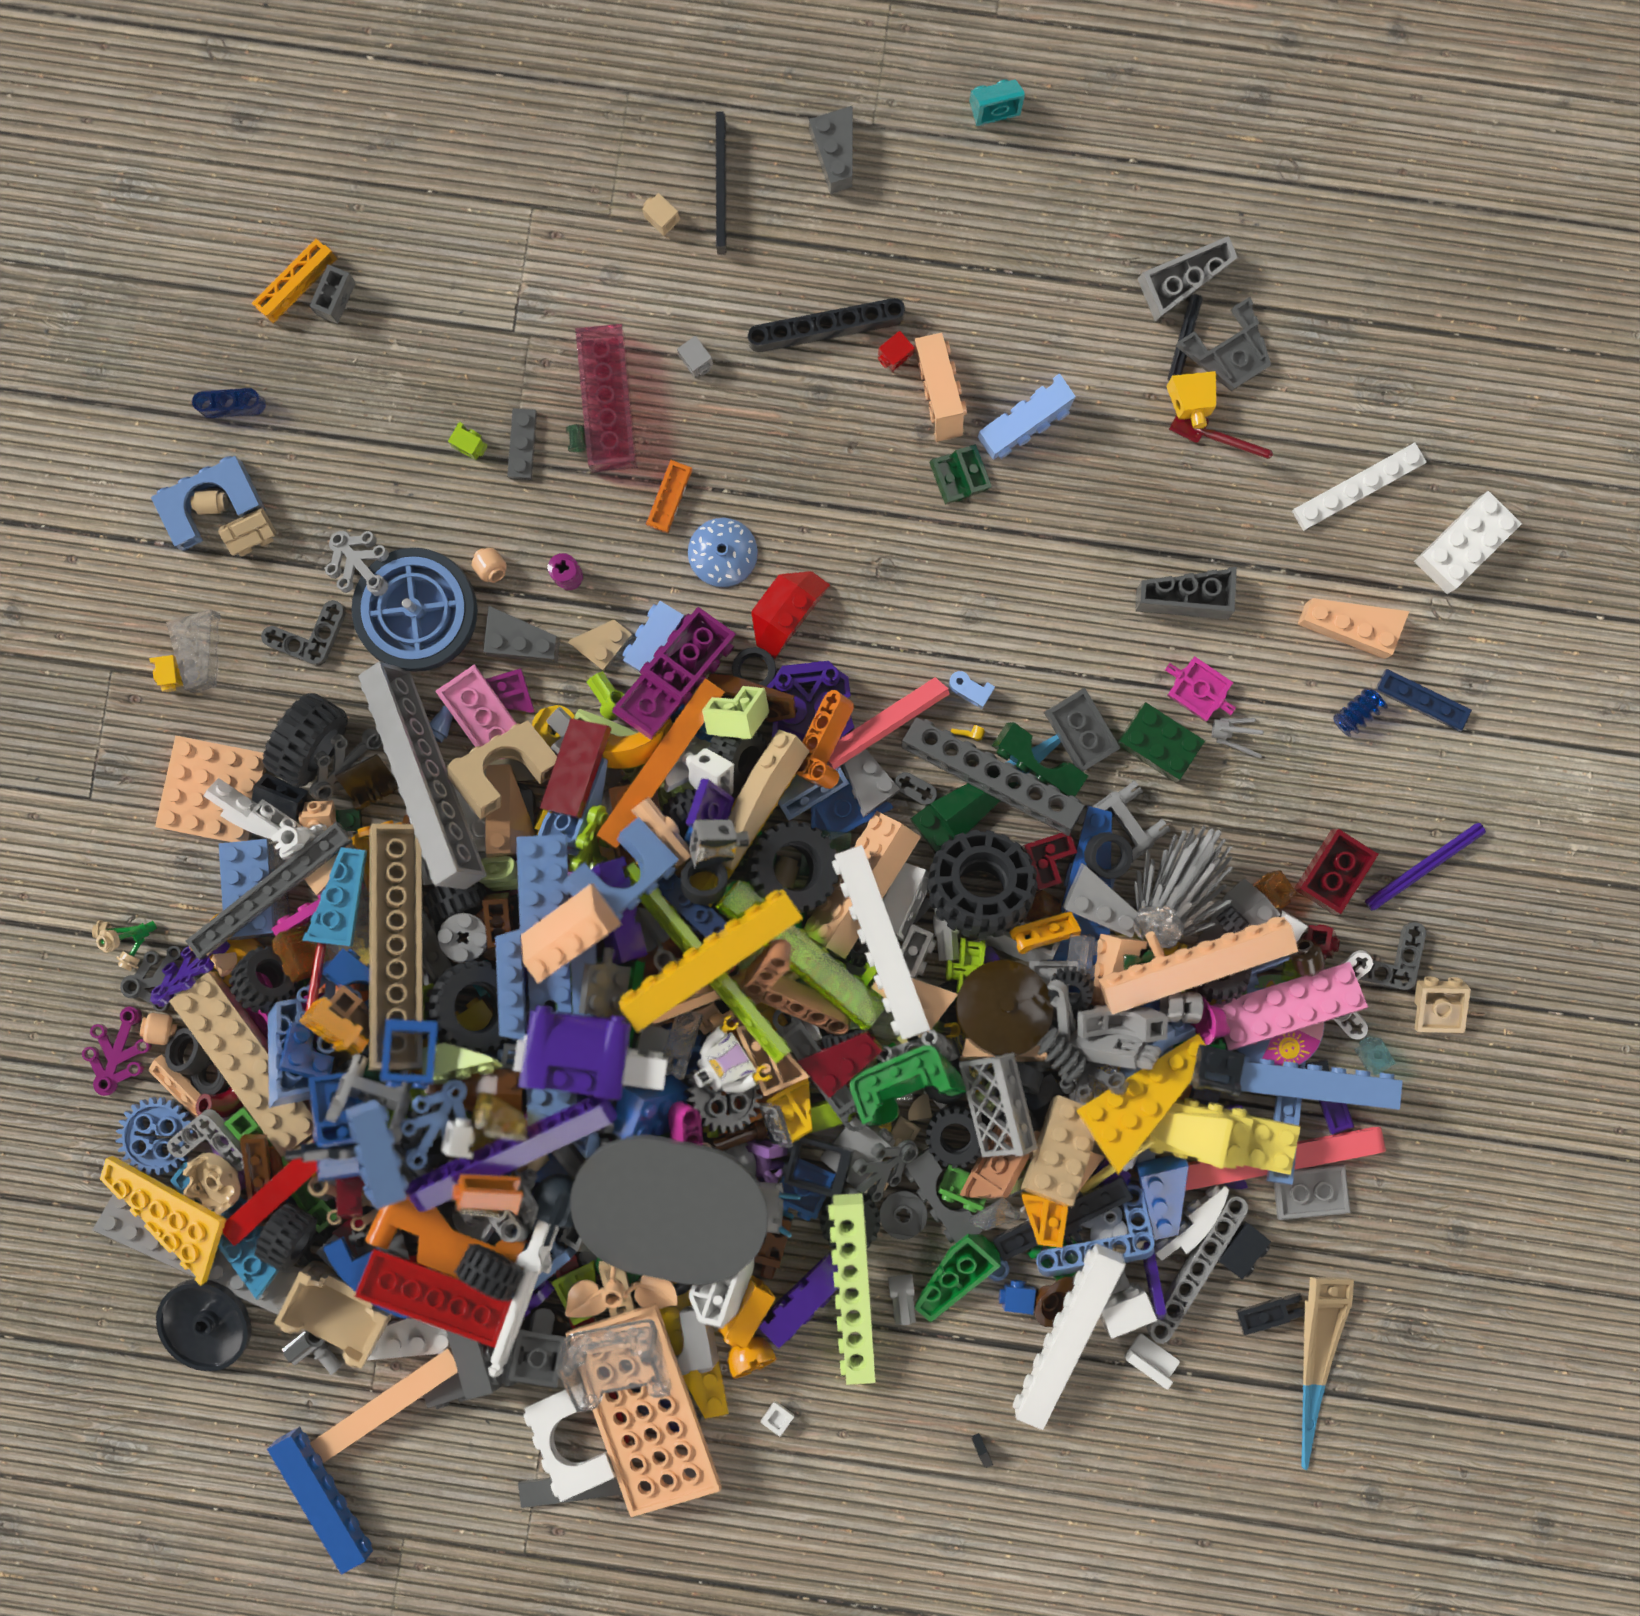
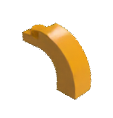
M671 718L665 722L651 740L640 732L630 736H617L610 733L602 758L608 760L607 768L626 769L647 763L672 727Z

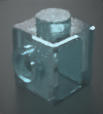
M1366 1037L1359 1042L1360 1046L1354 1049L1366 1070L1371 1072V1075L1376 1076L1396 1064L1381 1038Z

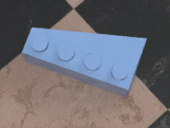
M1061 374L1053 378V384L1047 389L1044 386L1037 389L1030 397L1029 402L1022 400L1011 409L1012 414L1009 416L1007 413L1002 414L979 431L978 439L993 460L998 456L1000 459L1004 458L1012 452V447L1017 444L1019 446L1024 445L1031 439L1030 436L1037 431L1039 434L1044 432L1051 426L1050 422L1055 419L1060 421L1070 414L1069 410L1076 396Z

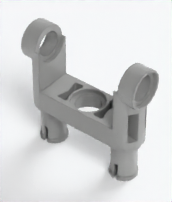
M1132 781L1121 791L1112 792L1095 805H1091V807L1103 810L1109 808L1132 840L1135 847L1132 848L1133 860L1131 865L1134 863V860L1146 853L1147 850L1153 848L1156 840L1170 832L1168 826L1159 831L1166 824L1163 819H1160L1159 822L1146 831L1142 830L1129 812L1126 804L1143 793L1140 787L1131 792V790L1138 786L1136 781ZM1087 809L1082 812L1078 820L1080 825L1084 822ZM1118 862L1112 865L1111 868H1114Z
M929 1030V1033L925 1031L921 1038L892 1048L883 1046L884 1050L877 1055V1058L883 1063L909 1052L912 1047L925 1045L936 1047L948 1061L960 1058V1052L953 1037L946 1039L942 1034Z
M356 1054L352 1058L348 1073L342 1076L325 1120L336 1122L337 1117H340L348 1096L366 1102L376 1100L381 1106L395 1111L389 1129L393 1132L395 1143H398L403 1133L400 1130V1124L405 1120L412 1099L410 1094L412 1084L402 1083V1087L392 1088L362 1078L369 1060L363 1056L359 1065L358 1062L361 1055ZM402 1070L400 1072V1075L408 1074V1070Z

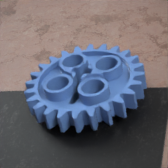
M156 1097L149 1098V1103L146 1099L140 1100V1106L138 1104L131 1105L133 1112H124L128 1119L119 1120V1123L124 1127L116 1130L117 1133L122 1134V1138L117 1139L116 1142L123 1143L118 1152H126L122 1160L131 1159L130 1166L138 1165V1170L141 1172L146 1169L147 1175L153 1174L154 1171L157 1175H161L164 1170L168 1173L173 1171V1167H180L181 1163L179 1160H188L187 1155L182 1158H176L170 1152L168 1155H165L162 1151L163 1144H167L170 1139L161 1138L157 1140L156 1136L136 1135V1131L145 1134L155 1132L159 1136H175L193 1121H187L186 1119L189 1111L180 1112L183 1105L180 1104L174 1107L175 1100L172 1099L166 1103V1097H160L158 1102ZM145 1116L150 1120L148 1128L143 1125V1118ZM168 1120L173 1122L174 1128L172 1131H169L166 1127ZM190 1129L191 1134L196 1132L195 1130ZM141 1140L144 1141L146 1144V1150L144 1152L141 1151L139 1148V1142ZM182 1140L178 1145L183 1147L186 1143Z

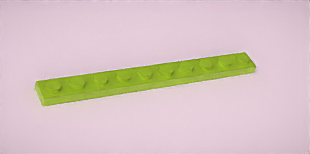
M633 862L623 871L625 878H630L631 887L640 880V868ZM658 888L649 895L645 892L639 898L641 903L683 953L692 947L698 948L704 944L693 934L692 928L681 920L676 909L666 902ZM726 972L709 983L775 1063H778L791 1051L785 1039L778 1036L773 1030L770 1021L758 1012L754 1002L743 994L738 983L731 979Z

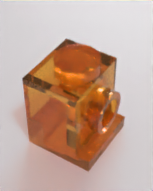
M1281 870L1267 872L1253 885L1268 898L1275 908L1278 907L1279 909L1291 903L1290 899L1297 893Z

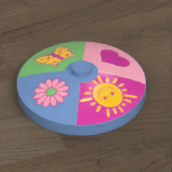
M1277 974L1258 977L1259 985H1255V988H1268L1293 980L1294 978ZM1247 990L1244 993L1242 992L1241 996L1248 994ZM1324 1022L1236 1050L1238 1053L1246 1054L1245 1057H1250V1062L1259 1063L1261 1058L1275 1060L1274 1065L1283 1066L1284 1061L1295 1062L1300 1065L1307 1061L1319 1047L1324 1033Z

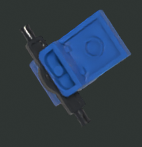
M346 1073L309 1077L314 1142L301 1144L298 1149L284 1150L285 1161L302 1158L303 1162L316 1160L319 1182L360 1176L359 1168L364 1167L360 1165L356 1157L354 1148L358 1146V1142L354 1143L351 1137L345 1111L364 1104V1101L348 1096L340 1117H337L336 1122L325 1120L342 1076ZM401 1138L398 1143H393L392 1146L401 1145Z

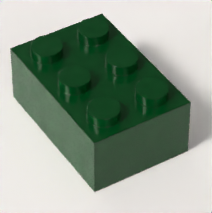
M1147 702L1140 706L1117 741L1122 749L1174 783L1180 781L1205 742L1204 739Z

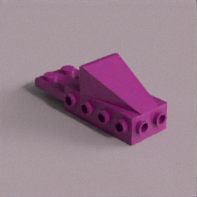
M697 607L691 615L688 613L681 622L682 626L678 630H673L667 639L668 642L656 650L651 662L647 661L639 672L642 675L613 707L612 712L650 740L682 704L685 706L688 704L708 673H714L721 664L719 660L723 656L727 658L734 648L732 642L736 633L700 607Z

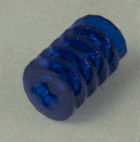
M1371 688L1363 689L1361 695H1356L1354 701L1348 702L1347 707L1340 709V714L1336 713L1333 716V720L1346 736L1351 737V731L1356 734L1360 733L1357 725L1363 728L1367 727L1364 719L1370 722L1374 720L1371 713L1377 716L1381 714L1378 709L1379 706L1383 709H1387L1388 706L1381 695Z

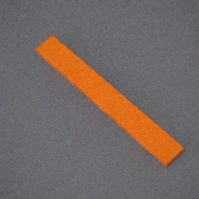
M706 678L596 834L597 837L615 849L618 848L620 842L617 839L620 832L637 819L631 810L647 797H650V799L653 797L705 722L702 712L704 707L712 697L721 698L725 691Z

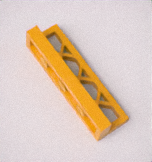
M316 238L252 304L274 324L325 272L327 265H332L337 260L336 256ZM319 247L320 250L311 258L313 251ZM299 266H303V267L295 274V270H296ZM283 282H287V283L279 290V286H280ZM267 298H271L263 307L261 306Z

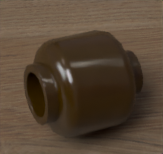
M1310 940L1297 942L1298 952L1290 954L1295 971L1303 976L1311 977L1317 975L1325 966V959L1320 945Z

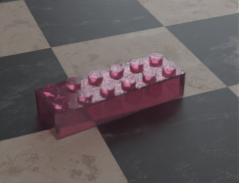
M622 324L575 328L588 466L592 473L638 468Z

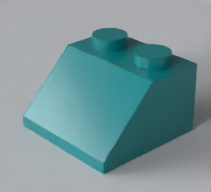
M1007 79L1001 80L991 86L980 85L971 90L969 101L976 126L1021 115L1025 93L1016 79L1011 81Z

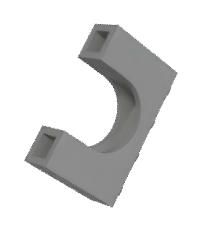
M693 1305L685 1306L679 1313L684 1336V1347L682 1353L676 1356L681 1373L686 1375L689 1371L698 1370L699 1373L711 1371L719 1361L713 1326L698 1321ZM637 1329L635 1331L637 1338L645 1340L643 1329ZM614 1336L613 1341L615 1345L619 1347L625 1346V1341L622 1337ZM651 1352L644 1353V1359L648 1363L655 1362V1356ZM622 1359L621 1363L625 1369H633V1364L629 1359ZM653 1375V1376H652V1379H660V1378H661V1377L658 1376V1375Z

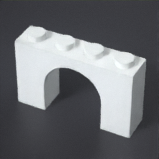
M582 1382L524 1408L526 1412L524 1413V1420L527 1426L533 1430L535 1435L533 1436V1443L536 1449L542 1453L544 1458L542 1459L543 1469L547 1474H550L553 1481L551 1483L552 1492L555 1497H559L560 1502L616 1476L608 1452H604L584 1462H571L563 1458L556 1449L554 1433L561 1419L591 1405Z

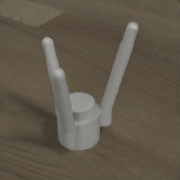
M1220 717V720H1214L1211 737L1217 738L1216 743L1225 744L1259 759L1262 758L1261 754L1227 740V738H1232L1233 732L1263 735V730L1234 727L1233 725L1236 723L1255 722V718L1227 719Z

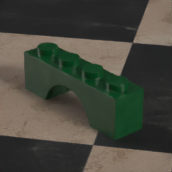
M1007 722L992 744V747L997 750L996 754L1005 760H1012L1016 763L1015 766L1019 771L1025 774L1028 772L1036 776L1039 782L1045 785H1053L1060 790V793L1075 797L1088 778V775L1072 763H1061L1054 768L1042 766L1035 759L1032 752L1033 735L1015 722Z

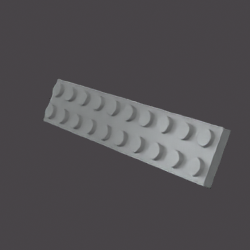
M113 1194L92 1230L196 1278L190 1269L185 1270L180 1265L181 1260L174 1252H168L145 1228L146 1223L140 1216L135 1217L130 1212L131 1207L125 1200L118 1199ZM217 1247L208 1280L216 1281L228 1287L239 1298L279 1315L302 1269L292 1266L284 1272L279 1271L257 1301Z

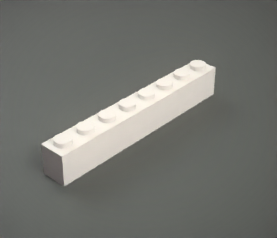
M860 845L836 854V860L832 861L836 875H842L844 883L840 884L844 897H850L853 906L848 907L853 921H859L861 929L857 930L860 941L862 944L867 943L870 951L865 954L870 967L875 966L878 975L874 976L878 990L883 989L886 998L882 999L886 1012H892L895 1021L891 1022L895 1036L900 1035L903 1040L930 1030L863 846Z
M1095 1243L1092 1251L1089 1250L1084 1259V1268L1082 1272H1077L1074 1279L1075 1286L1072 1292L1066 1294L1064 1308L1061 1313L1058 1312L1055 1316L1054 1328L1051 1334L1048 1333L1043 1342L1044 1348L1041 1354L1038 1353L1034 1359V1369L1031 1375H1026L1023 1383L1024 1389L1021 1395L1017 1394L1013 1403L1017 1420L1041 1430L1044 1429L1125 1267L1124 1258L1121 1253Z

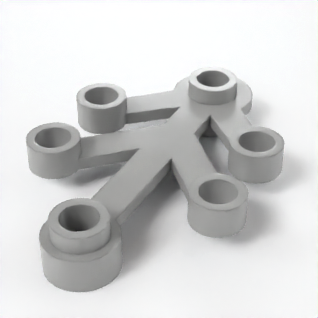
M339 531L330 538L329 547L333 551L331 563L325 568V573L332 579L338 578L342 573L340 565L343 554L347 557L343 577L337 582V587L343 593L350 592L354 587L352 581L355 568L366 579L367 589L374 596H382L388 590L387 581L380 575H374L362 561H385L389 556L388 550L382 545L376 546L373 550L354 551L352 549V546L365 545L368 548L373 547L377 542V538L370 531L364 532L361 536L352 537L345 531Z

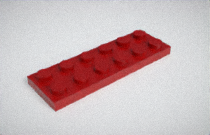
M376 1248L372 1251L354 1296L363 1301L494 1348L498 1342L513 1300L511 1298L510 1301H500L491 1298L458 1278Z

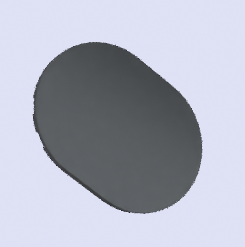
M633 1135L609 1142L597 1149L583 1163L571 1192L572 1219L584 1244L605 1263L634 1274L684 1284L700 1285L719 1282L744 1269L757 1255L766 1235L768 1224L767 1201L756 1177L750 1170H747L737 1162V1159L733 1156L707 1146L651 1135Z

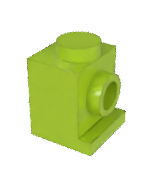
M461 422L457 424L448 440L452 448L474 460L482 456L487 449V444L482 441L481 435L472 429L467 431V428Z

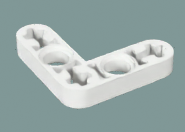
M1363 950L1354 952L1339 964L1350 962L1352 967L1357 964V957L1361 959L1366 957L1367 965L1365 967L1359 965L1355 968L1357 980L1369 972L1373 965L1372 957ZM1358 1012L1334 1019L1346 1034L1353 1039H1361L1368 1032L1367 1023ZM1351 1014L1355 1015L1351 1019L1356 1025L1362 1024L1361 1032L1351 1031L1352 1025L1347 1020Z

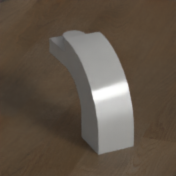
M1107 1005L1094 1006L1093 1010L1078 1012V1036L1086 1038L1105 1034H1124L1134 1036L1145 1043L1166 1040L1168 1016L1154 1009L1141 1006L1111 1014Z

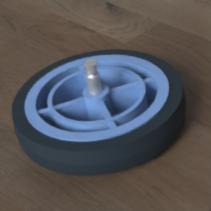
M404 548L390 552L385 561L380 562L376 560L368 568L374 575H380L387 581L388 590L382 596H374L367 589L366 579L363 576L360 577L352 599L353 624L365 648L379 661L397 666L405 671H428L452 661L469 643L477 623V599L473 586L465 572L448 557L429 549Z

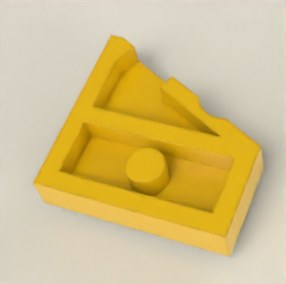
M808 1078L796 1082L766 1100L770 1108L776 1109L778 1121L791 1143L813 1131Z

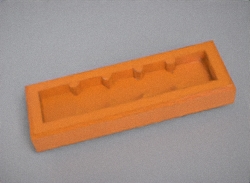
M670 460L646 526L667 534L669 533L693 471L692 467Z

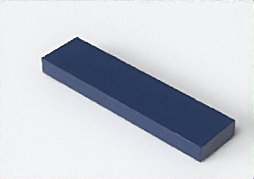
M1389 669L1384 670L1375 689L1376 692L1459 732L1463 731L1472 711Z

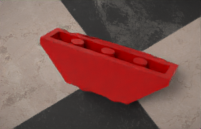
M812 571L779 574L751 611L756 646L766 650L773 659H776L830 587V584Z

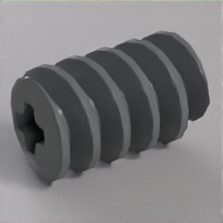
M1056 1028L1047 1032L1037 1044L1041 1047L1038 1051L1039 1055L1047 1053L1046 1062L1054 1060L1051 1066L1053 1069L1061 1067L1058 1073L1060 1076L1065 1073L1068 1074L1065 1080L1067 1083L1078 1078L1090 1064V1062L1085 1063L1086 1058L1083 1055L1078 1056L1079 1051L1076 1048L1071 1049L1072 1044L1065 1042V1037L1058 1035Z

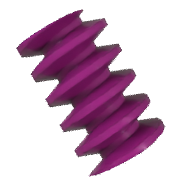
M559 553L550 559L548 572L559 587L571 591L581 585L583 572L571 555Z

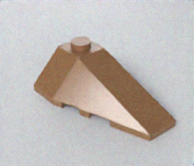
M488 765L486 767V778L501 795V807L486 816L487 858L500 856L517 858V837L536 836L511 765Z

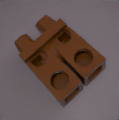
M783 1216L781 1226L790 1231L793 1219ZM781 1232L767 1233L760 1250L754 1257L755 1263L763 1264L760 1276L772 1279L776 1269L780 1267L788 1238Z

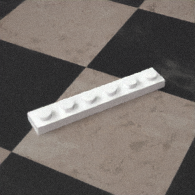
M1413 443L1298 506L1292 512L1304 531L1427 462L1416 443Z

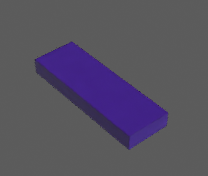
M1144 1242L1141 1250L1149 1249L1150 1244ZM1154 1252L1150 1258L1143 1259L1151 1306L1158 1320L1164 1319L1166 1309Z

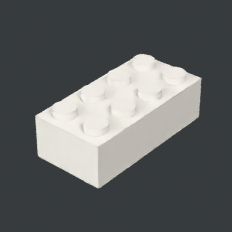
M1487 491L1478 497L1414 562L1448 594L1457 589L1522 523Z

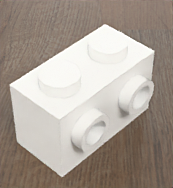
M911 924L901 947V952L910 976L916 979L918 975H923L927 966V962H924L927 953L932 954L937 941L933 940L935 937L934 933Z

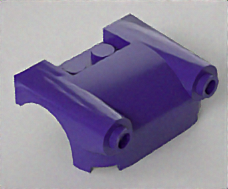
M537 1006L536 1010H531L519 1087L558 1090L620 1100L627 1052L630 1046L631 1023L626 1022L627 1017L612 1015V1018L551 1011L552 1007Z

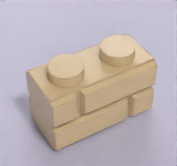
M263 508L257 509L220 527L218 531L231 555L239 554L240 557L252 552L251 547L259 543L262 547L273 542L274 539L272 537L276 535V530Z

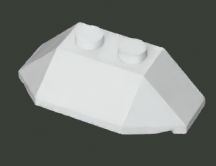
M754 1259L740 1272L727 1279L710 1284H692L689 1298L700 1323L723 1328L739 1312L754 1269Z

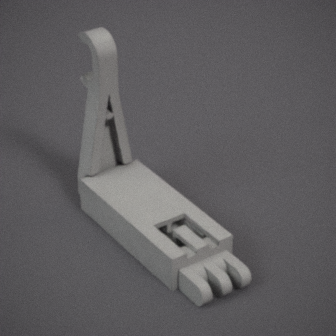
M1052 980L1048 988L1050 990L1054 989L1059 993V997L1056 996L1050 1003L1057 1007L1059 1035L1065 1037V1042L1072 1044L1071 1049L1076 1048L1079 1051L1078 1056L1083 1055L1086 1061L1131 1069H1136L1137 1067L1144 1069L1153 1068L1161 1053V1049L1157 1046L1146 1045L1144 1041L1134 1036L1124 1034H1105L1086 1038L1078 1036V1027L1075 1023L1066 985L1059 980Z

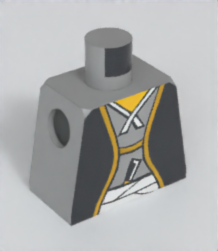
M730 820L694 821L689 850L695 869L732 861L735 856L736 847L749 845V836L747 831L736 832L733 822Z

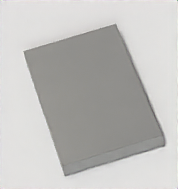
M1344 1164L1294 1170L1293 1185L1273 1182L1277 1219L1279 1220L1351 1213Z

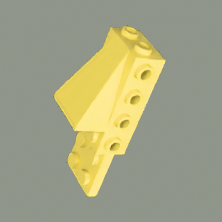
M1191 1098L1177 1099L1150 1133L1156 1137L1157 1142L1149 1147V1151L1163 1154L1164 1151L1173 1152L1174 1156L1183 1159L1192 1156L1196 1157L1200 1162L1222 1169L1223 1167L1236 1169V1166L1244 1167L1245 1165L1291 1175L1300 1126L1251 1116L1247 1113V1110L1240 1108L1229 1110L1216 1103L1205 1105Z

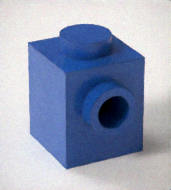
M1011 1280V1283H1004V1289H1000L999 1304H1002L1003 1310L1006 1312L1033 1314L1036 1290L1031 1285H1025V1281Z

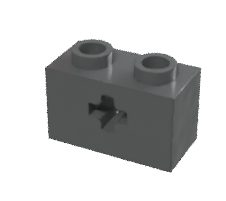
M327 265L309 307L317 316L338 324L355 287V280L350 273Z

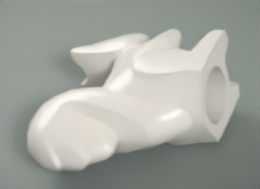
M322 824L314 825L311 828L285 826L275 833L271 840L278 842L275 848L279 850L281 859L288 860L324 832L327 827Z

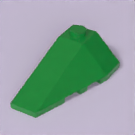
M967 1234L949 1249L916 1301L914 1309L929 1322L935 1320L1001 1267L1000 1254L997 1247L983 1235Z

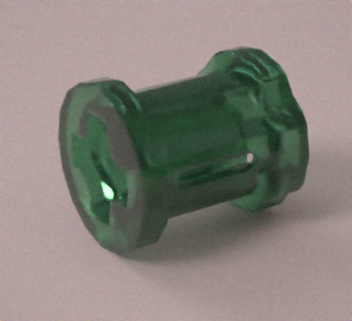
M574 424L566 427V432L569 433V452L580 453L589 450L585 438L586 425Z

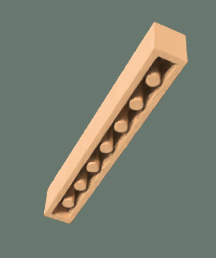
M1274 917L1266 923L1248 926L1243 931L1227 933L1213 941H1203L1196 947L1180 949L1166 957H1156L1151 962L1143 965L1137 964L1119 973H1109L1104 978L1099 979V983L1111 1014H1115L1298 952L1292 925L1284 917Z

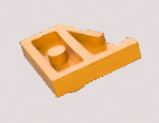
M1021 1192L1038 1245L1062 1248L1068 1207L1033 1193Z

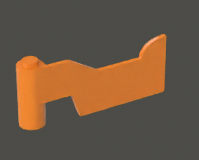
M407 1195V1199L378 1210L365 1239L366 1242L376 1247L389 1249L397 1228L418 1235L417 1263L458 1278L455 1270L469 1244H479L516 1263L518 1255L522 1253L527 1240L522 1242H506L502 1239L495 1246L453 1230L436 1206L427 1211L419 1212Z

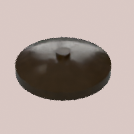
M996 960L985 963L968 975L958 992L956 1016L960 1029L971 1044L987 1054L993 1056H1002L1008 1053H1014V1056L1022 1055L1036 1047L1049 1031L1053 1019V1005L1050 1004L1051 996H1048L1049 989L1043 979L1026 965L1010 960Z

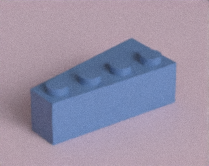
M298 999L276 1002L268 1012L269 1108L311 1099L309 1078L278 1070L289 1025L291 1022H295L296 1015L303 1011L301 1002Z
M372 1100L345 1110L351 1137L354 1143L358 1142V1146L354 1148L356 1157L360 1165L364 1166L359 1168V1171L366 1185L363 1187L365 1195L377 1210L407 1199L404 1190L408 1189L404 1175L399 1173L398 1167L401 1166V1160L398 1153L393 1151L392 1144L395 1143V1138L392 1130L387 1129L385 1121L389 1120L385 1106H381L376 1100Z

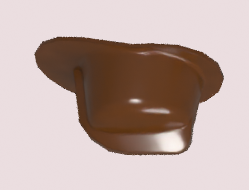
M1064 1277L1052 1285H1044L1036 1292L1034 1301L1035 1317L1041 1326L1046 1328L1053 1327L1055 1316L1058 1312L1061 1313L1064 1308L1066 1294L1072 1292L1075 1286V1278Z

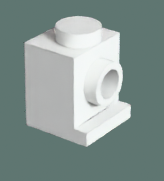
M456 1118V1121H447L442 1151L447 1156L472 1158L473 1153L469 1150V1146H472L474 1143L475 1133L470 1126L471 1120Z

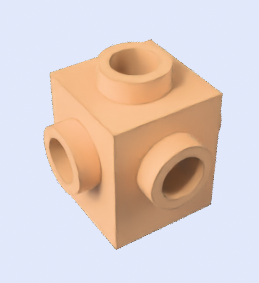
M333 800L305 802L303 811L299 813L300 825L311 828L314 825L322 824L329 828L336 822V809Z

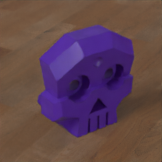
M830 661L782 666L767 687L794 695L795 707L798 711L795 718L773 722L772 738L779 730L796 735L802 742L824 696L829 691L837 690L848 699L851 698L849 677L840 672ZM815 684L810 694L801 687ZM851 716L840 738L854 729Z

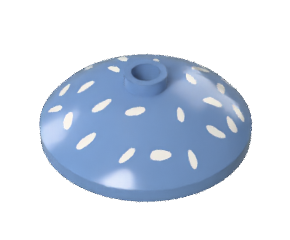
M716 518L705 522L694 532L689 542L688 559L691 568L699 579L711 586L731 587L741 583L752 573L757 562L758 550L753 534L745 525L730 518ZM725 546L726 551L720 553L718 552V547Z

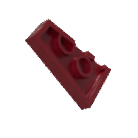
M866 1031L834 1046L820 1050L815 1054L801 1058L797 1063L830 1098L884 1049Z

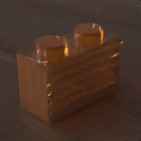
M306 926L281 931L272 940L273 951L279 955L283 963V971L290 977L292 983L311 978L316 947L313 942L303 941L305 932L308 931Z

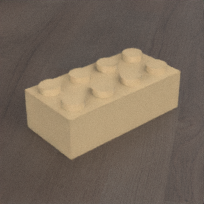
M1060 1095L1052 1097L1036 1143L1038 1149L1033 1151L1021 1189L1065 1207H1073L1095 1142L1094 1137L1076 1112L1077 1109L1084 1105Z

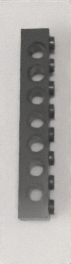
M916 717L902 740V749L1059 832L1070 836L1084 809V805L1081 804L1078 798L1066 796L1060 793L1057 787L1050 784L1045 785L1039 782L1036 776L1029 773L1024 774L1018 771L1015 765L1008 762L1003 763L997 760L994 754L987 751L982 752L976 749L973 743L966 740L963 742L955 738L956 736L948 730L942 731L936 728L931 721L927 719L921 720ZM932 738L935 739L937 743L934 745H928L925 743V741L927 739ZM949 749L956 750L958 754L955 756H949L946 754V751ZM970 760H975L978 762V765L970 767L966 763ZM996 771L1000 776L991 778L987 773ZM1017 782L1020 788L1012 789L1008 784ZM1037 793L1041 796V799L1033 800L1029 795ZM1058 804L1063 810L1056 812L1050 806Z

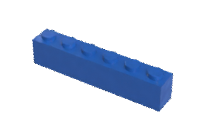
M299 1426L276 1439L267 1448V1451L340 1574L342 1575L364 1563L373 1552L371 1541L364 1535L359 1527L358 1519L352 1515L347 1507L345 1497L340 1495L333 1477L327 1473L320 1455L315 1453L308 1435Z

